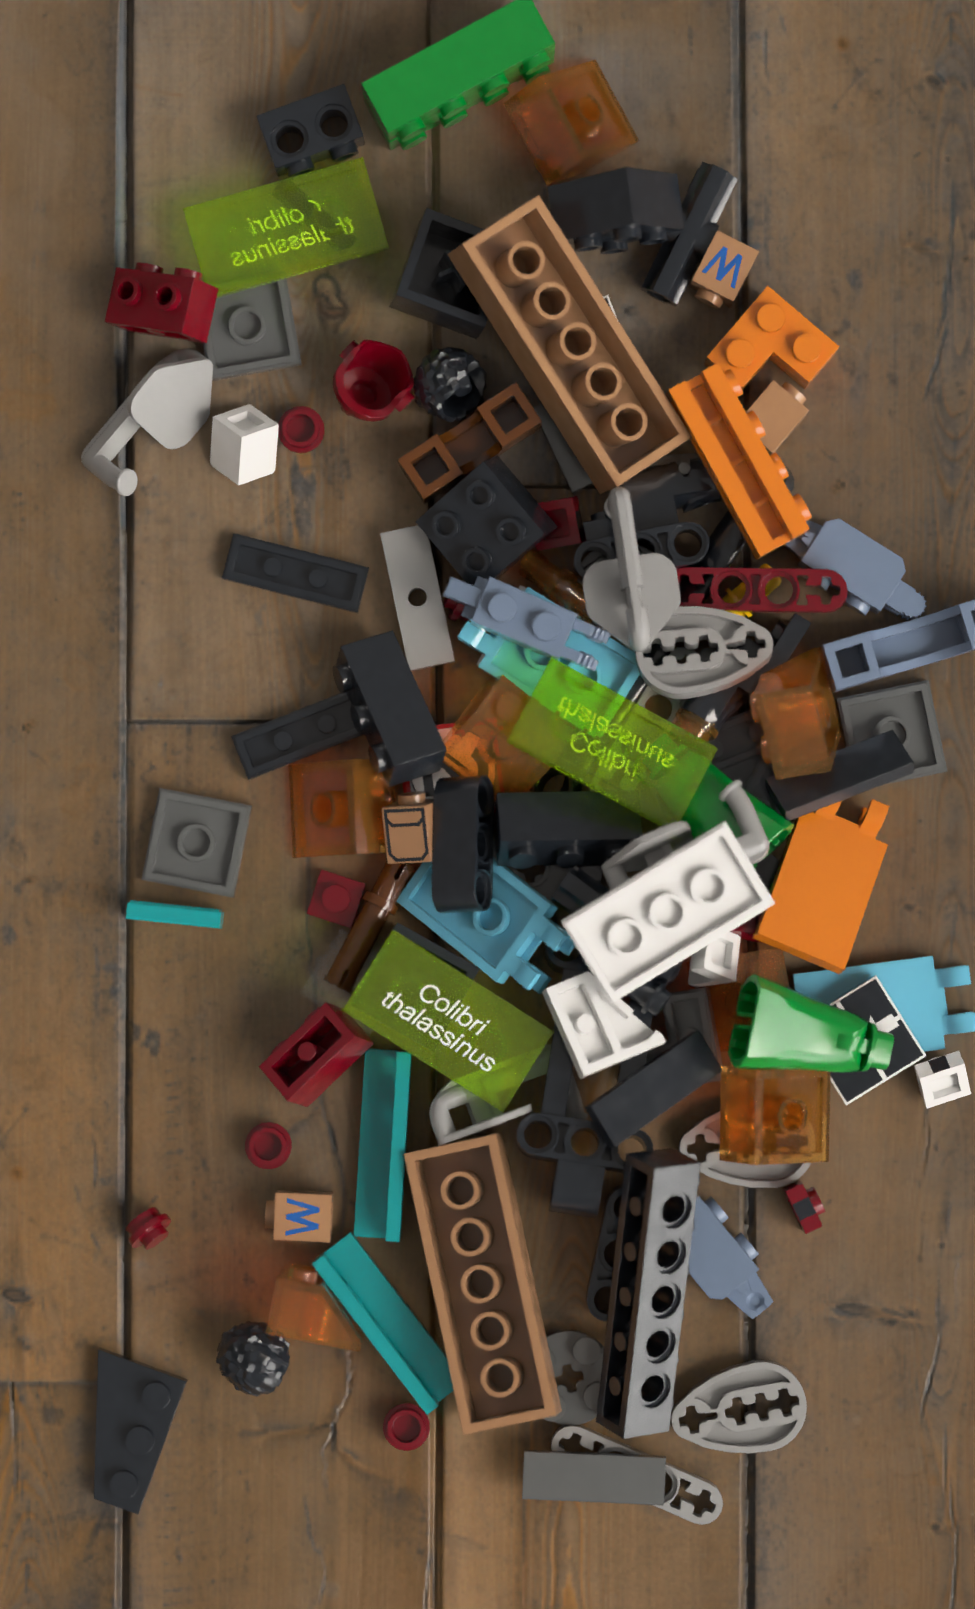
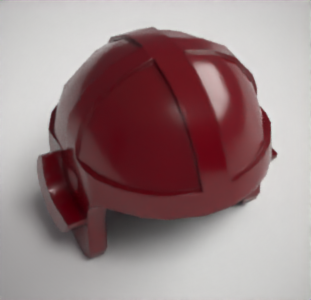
M353 340L339 355L344 361L333 375V390L341 410L347 416L363 421H382L388 418L395 409L399 412L406 409L414 400L415 396L410 393L414 385L413 374L408 360L401 350L378 341L363 340L358 344Z

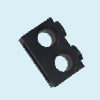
M345 84L256 116L278 177L287 174L289 179L301 177L315 170L314 163L331 158L333 163L350 159L359 153L358 147L365 145L364 136ZM334 116L344 119L348 124L346 131L338 137L327 136L321 130L322 124L326 119ZM291 132L299 134L304 139V142L298 151L285 153L278 148V141L284 134Z

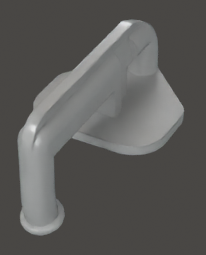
M190 348L178 349L159 361L85 447L81 456V461L85 468L106 485L115 489L120 495H131L137 487L138 479L136 473L130 468L122 470L111 461L140 427L168 449H177L187 444L204 425L210 415L212 362L198 351Z
M616 487L611 490L609 497L605 501L604 511L612 520L617 558L596 562L586 571L583 578L586 612L593 622L631 650L643 652L649 647L680 605L681 596L678 576L674 564L666 556L657 553L639 555L629 491L624 487Z
M735 780L722 790L719 800L722 802L726 801L731 808L743 835L736 838L752 865L765 858L769 850V841L751 800L741 787L742 782ZM675 822L644 834L601 866L609 888L612 890L628 880L626 872L644 870L692 841V832L688 822Z
M551 1044L493 1064L490 1071L480 1069L447 1082L431 1102L429 1111L431 1126L438 1145L451 1142L533 1111L531 1104L503 1113L496 1092L547 1074ZM572 1073L565 1117L585 1120L588 1118V1114L584 1113L582 1098ZM466 1104L473 1125L456 1131L449 1110Z

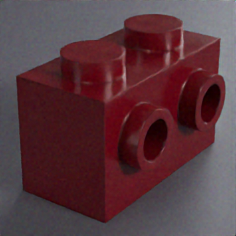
M141 262L136 263L135 269L116 267L105 317L106 323L130 333L207 343L219 288L201 281L202 273L176 267L174 275L165 274L162 267Z
M325 1002L321 1007L311 1012L304 1023L288 1039L279 1043L259 1068L287 1101L308 1107L360 1058L374 1042L346 1009Z

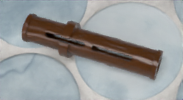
M386 861L370 892L365 891L362 897L365 903L328 974L325 975L323 980L336 985L337 988L345 992H351V987L389 915H395L398 909L395 903L410 874L413 873L414 867L407 863L388 864Z

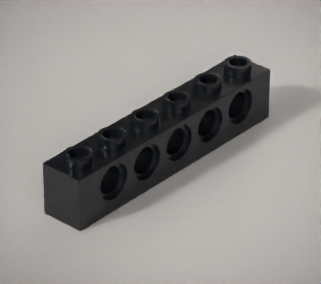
M674 1148L626 1153L596 1415L597 1423L622 1439L668 1432L671 1411L674 1405L673 1393L676 1368L679 1362L678 1351L681 1326L684 1318V1300L687 1277L689 1275V1258L692 1233L695 1227L694 1215L697 1190L700 1183L699 1173L701 1164Z

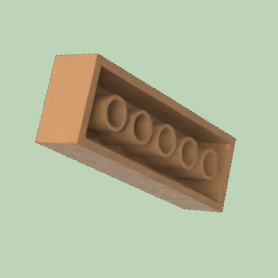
M539 195L447 254L600 494L620 486L692 437Z
M503 1133L405 1153L404 1158L463 1435L558 1415L562 1412Z

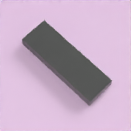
M524 1449L522 1499L664 1505L666 1456Z

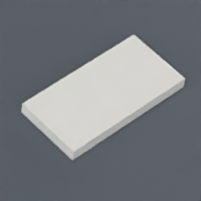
M723 821L562 919L561 923L612 1004L774 905L775 902L727 823Z

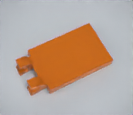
M874 799L869 802L868 808L864 807L861 810L857 824L835 815L842 801L795 818L794 827L789 835L769 891L775 904L762 911L753 936L754 939L834 973L840 974L845 970L888 844L876 840V836L882 827L889 806Z

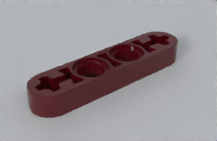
M683 567L676 569L679 584L681 577L688 576L692 585L706 586L703 577L705 575L714 576L710 587L713 599L712 604H703L705 599L704 593H693L689 595V602H680L679 606H701L728 612L830 613L843 606L848 594L847 584L842 575L829 569ZM727 577H738L745 584V595L737 603H727L719 596V584ZM776 577L786 578L793 587L791 598L782 604L772 603L766 597V585ZM798 577H808L806 587H819L822 584L823 578H830L834 587H840V595L832 596L831 604H822L821 597L818 595H806L808 604L797 605L801 593Z

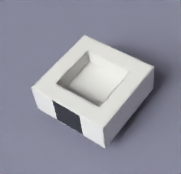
M959 1051L914 1065L920 1093L926 1108L971 1094L965 1064Z

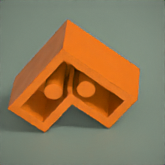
M767 286L706 357L704 365L709 368L719 363L723 372L730 369L743 391L768 360H771L802 388L806 389L835 355L840 346Z

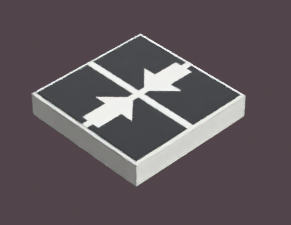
M876 975L829 1004L874 1023L879 1031L889 1032L894 1036L890 1063L886 1070L870 1067L866 1072H826L846 1105L926 1057L925 1052Z

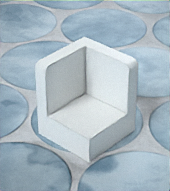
M251 404L213 416L210 452L211 466L238 486L272 474L276 467L279 424Z
M728 932L692 954L688 984L699 988L736 982L741 936Z

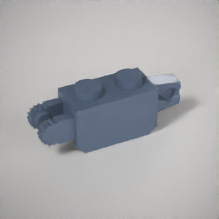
M839 518L826 521L822 526L807 520L806 522L810 529L805 534L784 545L800 559L798 566L801 568L829 569L842 575L848 590L847 599L844 604L866 616L869 610L877 615L882 608H885L896 616L900 615L901 619L905 618L907 621L908 619L918 618L922 612H925L924 608L927 607L925 605L927 601L924 600L925 596H921V592L917 593L915 588L901 580L906 572L903 558ZM823 578L821 586L818 587L826 591L830 585L840 591V587L832 585L830 578Z
M478 576L474 586L450 577L443 593L444 597L465 606L461 616L471 620V625L556 661L562 658L592 671L596 670L599 663L598 660L588 653L578 652L565 646L571 630L584 635L587 639L596 643L607 644L610 633L577 619L578 614L492 577L487 580Z
M697 1194L694 1215L695 1227L692 1233L689 1258V1274L709 1298L723 1300L725 1297H728L745 1314L753 1319L774 1302L756 1273L759 1268L752 1261L759 1253L742 1233L738 1234L735 1238L732 1237L722 1224L729 1217L712 1196L703 1201Z

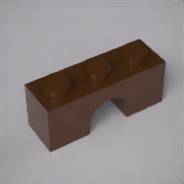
M517 382L477 407V410L470 417L441 435H434L399 458L398 464L425 505L463 480L483 461L503 454L541 429L542 420Z

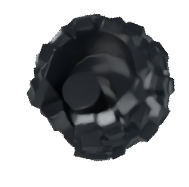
M453 347L435 348L422 359L421 365L416 368L413 386L415 402L419 408H424L428 414L437 416L442 420L448 422L464 420L466 415L484 403L487 374L480 367L479 361L472 354H468L467 351Z
M247 1321L239 1326L235 1325L229 1331L222 1332L221 1342L217 1347L216 1363L219 1364L222 1376H225L228 1382L234 1385L236 1390L254 1396L269 1394L276 1387H279L283 1375L287 1371L290 1361V1343L285 1340V1335L274 1329L269 1322Z

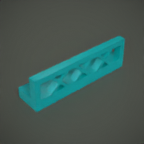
M369 1048L365 1052L354 1222L355 1237L385 1238V1241L400 1242L406 1164L404 1154L407 1147L412 1051Z
M350 1231L315 1258L312 1265L426 1415H428L438 1407L439 1401L454 1391L447 1356L352 1231Z

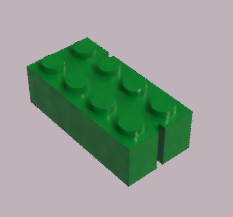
M514 0L362 82L364 102L390 150L401 146L402 150H408L423 142L427 138L425 132L433 127L442 124L444 128H448L468 116L466 110L480 102H483L485 106H489L503 99L509 94L507 88L513 82H519L524 79L526 84H530L544 77L550 72L548 65L554 63L555 41L533 1Z

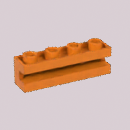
M716 363L689 381H683L668 389L666 397L692 436L690 441L754 558L757 560L805 534L810 529L806 521L812 517L802 497L798 493L792 496L783 481L789 475L779 455L776 452L769 455L760 438L764 437L766 433L759 418L753 410L746 413L739 401L738 396L742 395L743 391L734 373L730 369L723 372L720 364Z

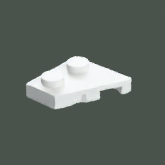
M589 971L548 987L542 992L580 1079L659 1047L666 1042L664 1036L659 1031L655 1030L653 1032L633 1015L634 1010L623 1000L618 999L611 1004L598 981Z

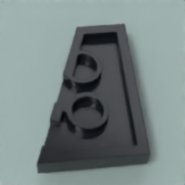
M98 1349L94 1499L139 1514L188 1379L109 1350Z

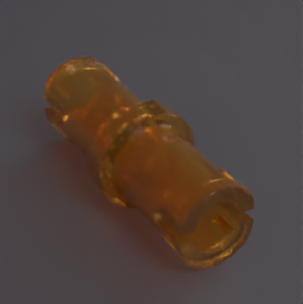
M537 550L528 552L521 560L520 566L523 568L519 569V574L544 591V597L578 614L577 618L579 620L591 623L592 620L586 612L583 585L577 581L576 574L567 568L561 570Z

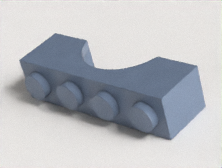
M975 600L900 624L867 631L822 645L818 649L831 692H838L975 651Z

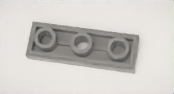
M418 525L380 533L405 655L411 671L455 662L428 536ZM415 590H422L427 595L426 602L421 606H413L409 602V596Z

